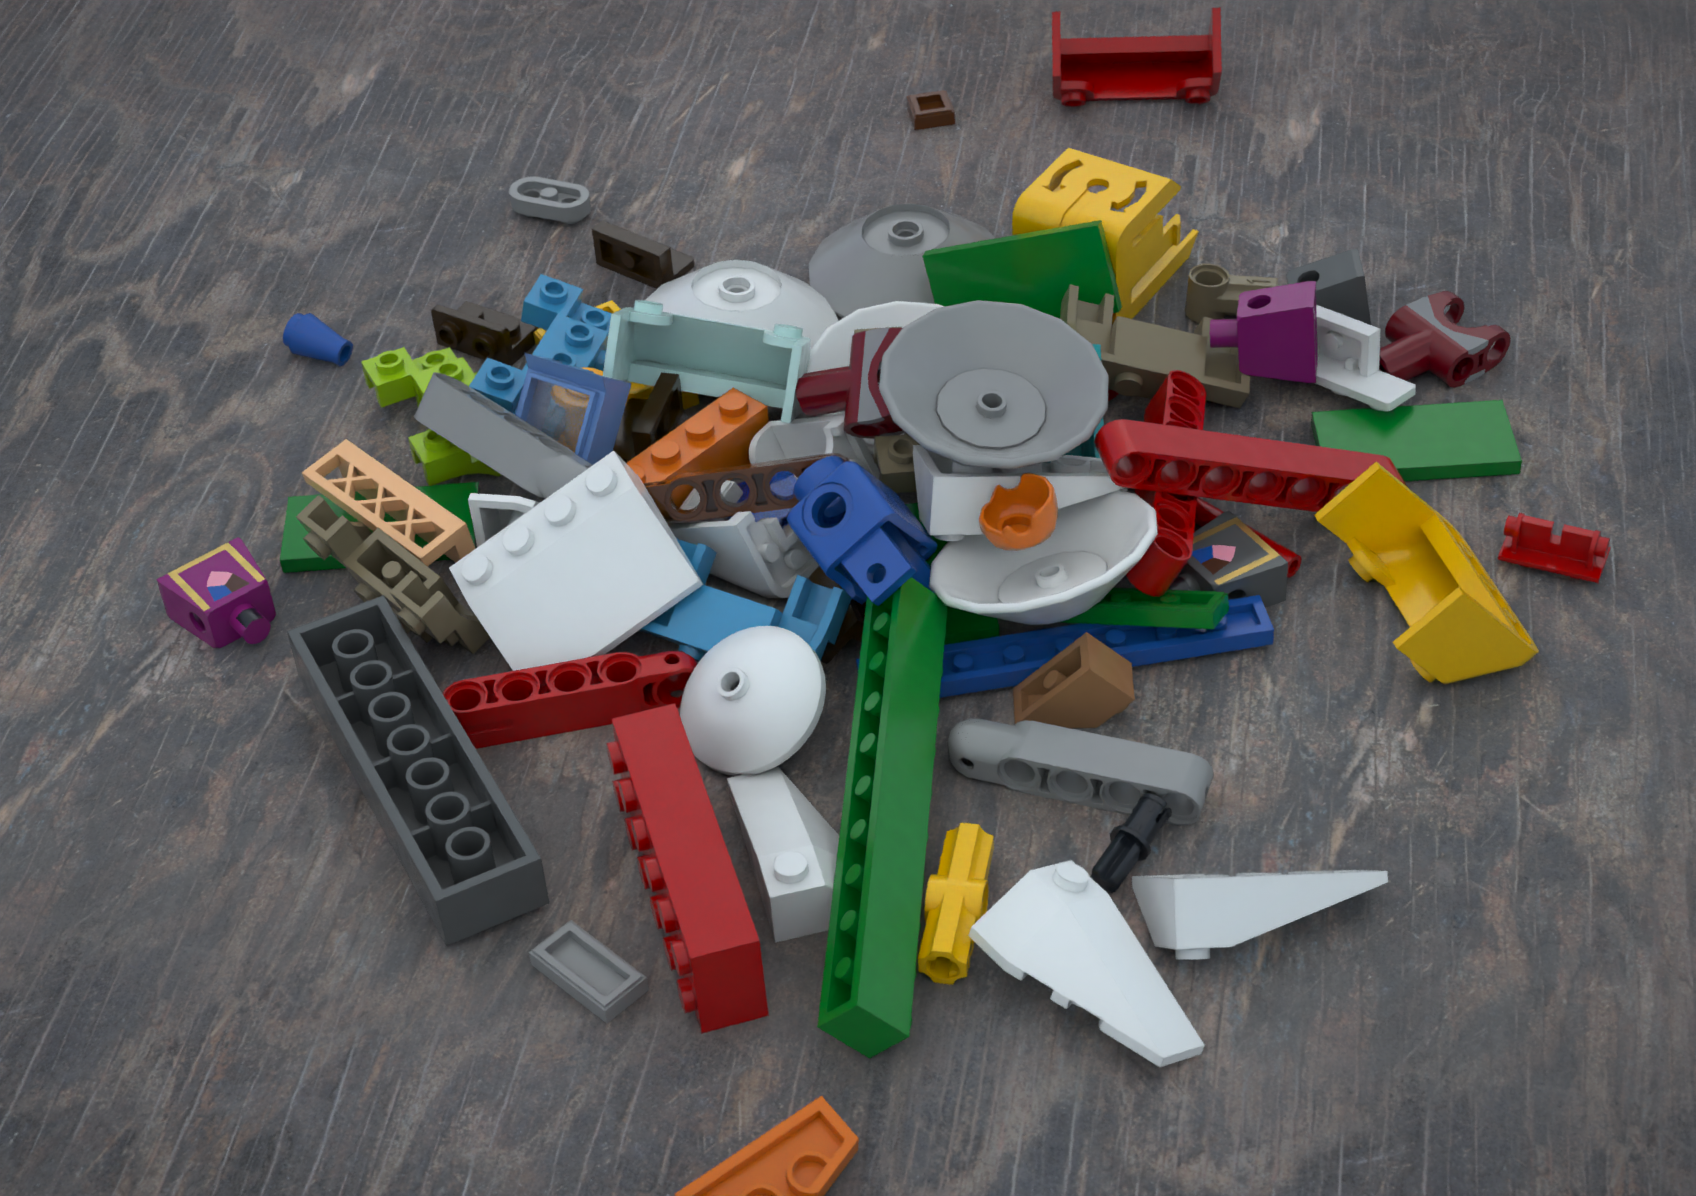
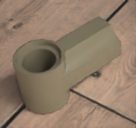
M1216 264L1196 265L1190 269L1185 303L1186 316L1197 323H1200L1203 316L1212 319H1223L1225 315L1237 316L1238 300L1241 293L1278 286V278L1229 275L1225 268Z

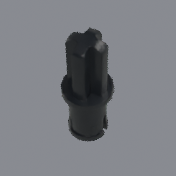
M1150 793L1143 794L1122 826L1114 827L1110 833L1111 843L1092 868V875L1090 876L1107 893L1117 891L1137 861L1146 860L1151 853L1150 844L1154 837L1171 817V808H1165L1167 803L1159 796Z

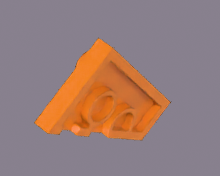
M820 1096L676 1192L674 1196H824L858 1151L859 1138L828 1102Z

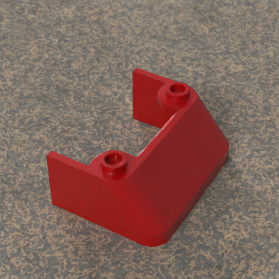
M1221 7L1212 8L1208 35L1061 38L1060 11L1052 12L1053 97L1061 100L1063 106L1078 107L1085 105L1086 101L1185 99L1190 104H1203L1209 102L1210 97L1216 95L1219 91L1222 74Z

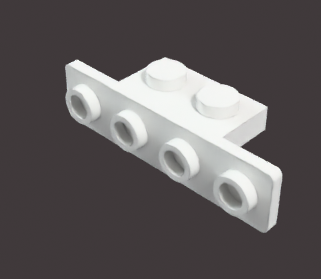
M1317 305L1318 365L1315 384L1328 388L1337 395L1348 396L1366 403L1371 408L1379 411L1393 410L1413 397L1416 391L1415 384L1379 371L1380 328Z

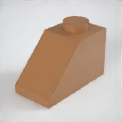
M1086 632L1013 688L1015 724L1028 720L1071 729L1099 727L1115 714L1123 712L1135 700L1132 663Z

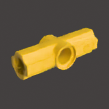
M960 823L957 828L947 831L937 874H931L928 880L924 909L926 925L918 955V971L929 976L935 983L953 985L959 978L967 977L974 950V941L968 935L971 927L987 912L989 896L987 879L994 851V836L986 833L978 824Z

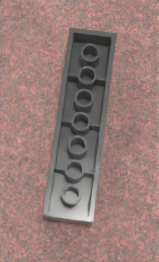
M384 595L288 630L287 634L298 676L446 946L549 904L541 857Z

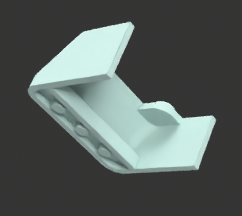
M635 300L634 308L626 307L611 314L603 369L604 377L655 386L661 372L679 374L681 391L721 397L730 389L735 388L766 406L782 408L781 422L791 423L802 412L796 396V386L798 379L806 373L811 339L802 336L803 328L786 324H775L774 331L667 313L662 312L663 304L646 300Z

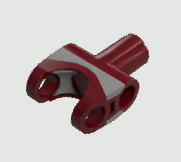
M1441 291L1401 307L1390 317L1385 328V336L1391 343L1380 348L1379 371L1407 381L1429 370L1448 386L1456 388L1479 378L1499 364L1509 349L1510 335L1498 325H1483L1480 327L1456 325L1463 315L1465 309L1464 302L1453 292ZM1450 305L1449 310L1445 314L1444 312L1447 309V306Z
M879 328L855 333L852 336L849 366L804 373L798 379L796 386V396L801 410L808 416L845 411L844 431L858 438L873 439L877 436L906 433L894 423L879 391L882 356L902 328Z

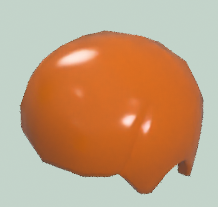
M1023 473L1018 486L1015 488L1006 489L1001 485H997L990 502L981 508L979 516L981 531L995 547L1003 550L1019 551L1043 543L1053 533L1058 517V504L1054 487L1046 477L1032 473Z

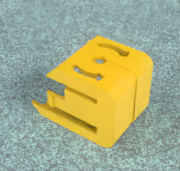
M1067 148L1020 195L1012 216V235L1098 220L1102 221L1122 304L1120 312L1113 313L1112 325L1117 316L1133 319L1189 258L1199 231L1193 229L1180 243L1181 220L1179 214H1175L1163 227V216L1158 213L1181 190V186L1172 179L1071 148ZM1096 185L1107 188L1098 193H1092L1088 190L1089 187ZM1146 187V192L1139 201L1125 208L1124 212L1112 210V208L1119 210L1128 205L1135 197V188Z

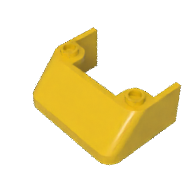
M1378 462L1371 465L1314 515L1319 523L1347 544L1353 554L1348 561L1357 574L1366 582L1374 578L1386 588L1410 626L1393 641V644L1410 659L1414 668L1429 683L1437 679L1443 684H1450L1519 667L1539 652L1537 646L1461 534L1449 521Z

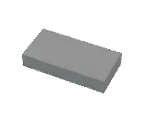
M572 920L568 921L529 952L530 962L534 968L606 1024L649 991L648 980L645 975Z

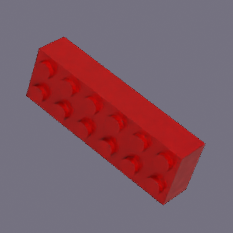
M676 704L613 718L612 724L615 741L606 743V748L613 774L621 773V779L612 781L619 811L630 812L631 817L624 819L631 849H638L639 852L643 851V856L637 857V863L644 889L650 888L651 892L656 891L657 894L650 897L656 927L658 930L664 929L665 934H670V936L663 937V944L670 970H677L679 976L683 975V978L677 979L676 983L684 1013L695 1011L701 1033L769 1016L760 940Z

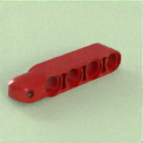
M667 651L639 657L629 652H616L464 679L446 687L442 694L475 749L611 725L613 718L674 703L677 709H679L682 695L680 697H673L670 694L677 690L684 692L686 683L697 662L691 655L683 651Z

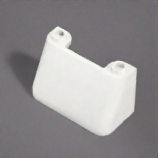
M845 415L794 419L791 423L781 422V420L769 421L755 434L749 446V460L751 464L826 453H840L848 457L850 461L859 464L877 479L880 476V471L877 465L874 464V459L863 438L851 436L844 431ZM781 471L772 477L770 485L777 495L787 497L793 494L794 485L798 478L789 471ZM749 489L740 497L737 503L743 502L748 498ZM792 508L752 513L751 511L737 512L733 516L726 517L724 521L667 522L674 536L679 540L695 545L701 543L717 552L709 574L765 598H788L797 575L808 578L819 566L788 524L787 516Z

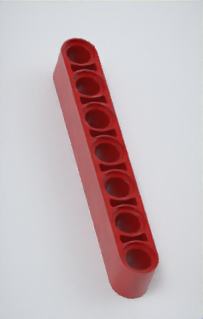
M1181 370L1170 371L1147 405L1143 422L1203 430L1206 390L1204 386L1189 373ZM1135 489V494L1156 510L1158 534L1141 560L1126 576L1141 592L1150 596L1160 597L1165 594L1192 555L1197 497Z
M1119 419L1107 423L1101 427L1094 440L1095 447L1111 480L1116 485L1125 488L1318 512L1375 462H1378L1407 486L1389 457L1378 454L1127 419Z

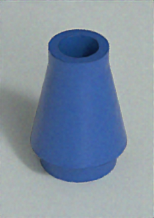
M301 313L295 314L288 321L283 332L284 345L288 346L291 353L343 366L349 360L353 351L351 341L341 337L312 313L305 315Z

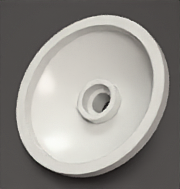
M756 626L740 630L721 640L698 662L686 683L682 695L680 718L693 754L711 769L731 776L756 775L785 762L808 740L821 716L826 695L823 666L816 652L807 642L797 634L784 628Z

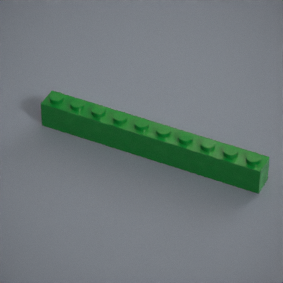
M912 577L879 606L872 603L868 596L866 600L817 1028L868 1058L910 1037L912 1026L914 981L916 978L918 936L921 927L920 913L922 891L925 882L924 868L926 846L929 837L928 823L930 801L932 798V778L936 755L935 744L937 721L940 712L939 699L948 606L935 593Z

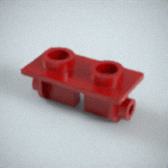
M1519 513L1518 517L1508 515L1504 527V535L1506 537L1497 560L1599 583L1611 549L1609 547L1610 538L1602 537L1601 531H1592L1564 524L1562 534L1558 536L1553 534V521L1527 516L1524 513Z

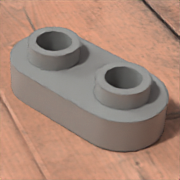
M531 176L515 181L509 188L512 209L524 216L540 217L560 221L564 224H574L581 221L591 211L589 191L586 187L579 184Z

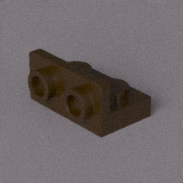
M465 301L457 310L439 304L431 310L437 344L447 348L450 347L453 350L483 360L490 358L513 366L535 345L533 331L539 328L521 322L520 318Z

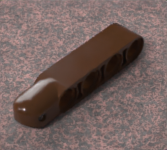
M826 453L686 472L674 476L671 480L643 484L666 522H692L729 517L737 512L751 511L752 513L793 508L799 502L794 494L787 497L779 496L771 488L770 481L776 473L789 471L798 478L806 468L825 457L838 456L844 462L850 460L840 453ZM740 478L744 480L750 490L748 498L740 503L727 501L721 492V486L727 479ZM685 484L694 487L700 496L699 504L690 510H683L677 507L672 499V491L677 486Z

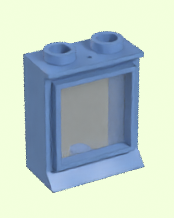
M525 353L528 370L515 415L566 446L592 465L611 453L632 383L597 375L592 371L565 365L561 361Z

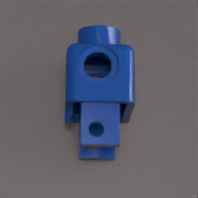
M838 456L825 457L805 469L794 485L793 494L799 502L789 511L787 521L827 577L835 581L852 599L861 605L867 600L868 596L872 603L879 606L911 577L932 591L929 587L931 567L926 560L936 551L938 545L896 492L856 462H844Z

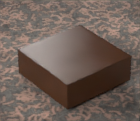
M947 90L907 96V109L915 130L955 125V112Z

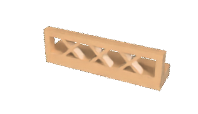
M347 439L302 472L307 484L358 521L365 524L373 532L380 528L426 566L432 564L443 554L454 562H458L476 549L467 524ZM337 467H339L343 477L330 480L324 478ZM355 491L368 500H354ZM385 512L397 521L385 522ZM415 534L428 542V544L421 548L414 543Z

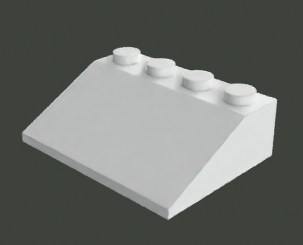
M615 451L606 455L449 567L468 605L513 671L604 655L704 585L642 480Z

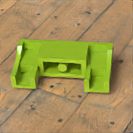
M405 347L394 351H385L376 357L361 361L366 385L369 389L375 387L378 404L381 408L416 396L417 405L419 406L434 372L455 378L468 386L478 373L472 371L464 357L457 359L450 347L440 351H431L413 360ZM431 429L408 437L412 459L415 464L422 463L425 480L429 486L467 474L481 473L501 476L500 473Z

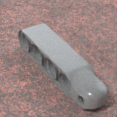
M433 373L414 415L417 421L523 489L545 499L592 466L591 463L576 455L566 446L463 382L445 374Z
M968 718L958 722L951 729L947 741L948 755L952 765L958 772L968 778L1005 785L1009 789L1026 794L1125 815L1132 813V810L1143 794L1150 793L1163 799L1167 803L1165 808H1171L1172 815L1166 823L1180 826L1191 825L1199 820L1214 777L1213 768L1208 761L1192 753L1037 721L1023 720L1015 725L985 719ZM961 758L969 759L974 765H965Z

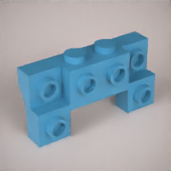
M541 274L523 301L521 322L546 330L532 355L561 361L562 364L578 368L589 367L603 371L612 313L582 303V288ZM487 358L469 387L515 415L528 370L527 363L520 370ZM552 396L542 432L559 441L566 430V409L560 407V404H557Z
M676 538L704 585L639 630L679 645L678 651L691 655L696 662H699L713 646L731 634L756 626H776L792 631L811 646L821 661L827 642L831 644L836 642L852 598L843 589L837 587L830 589L815 584L806 577L797 575L782 613L776 608L706 586L705 583L717 552L707 545L701 543L695 545Z

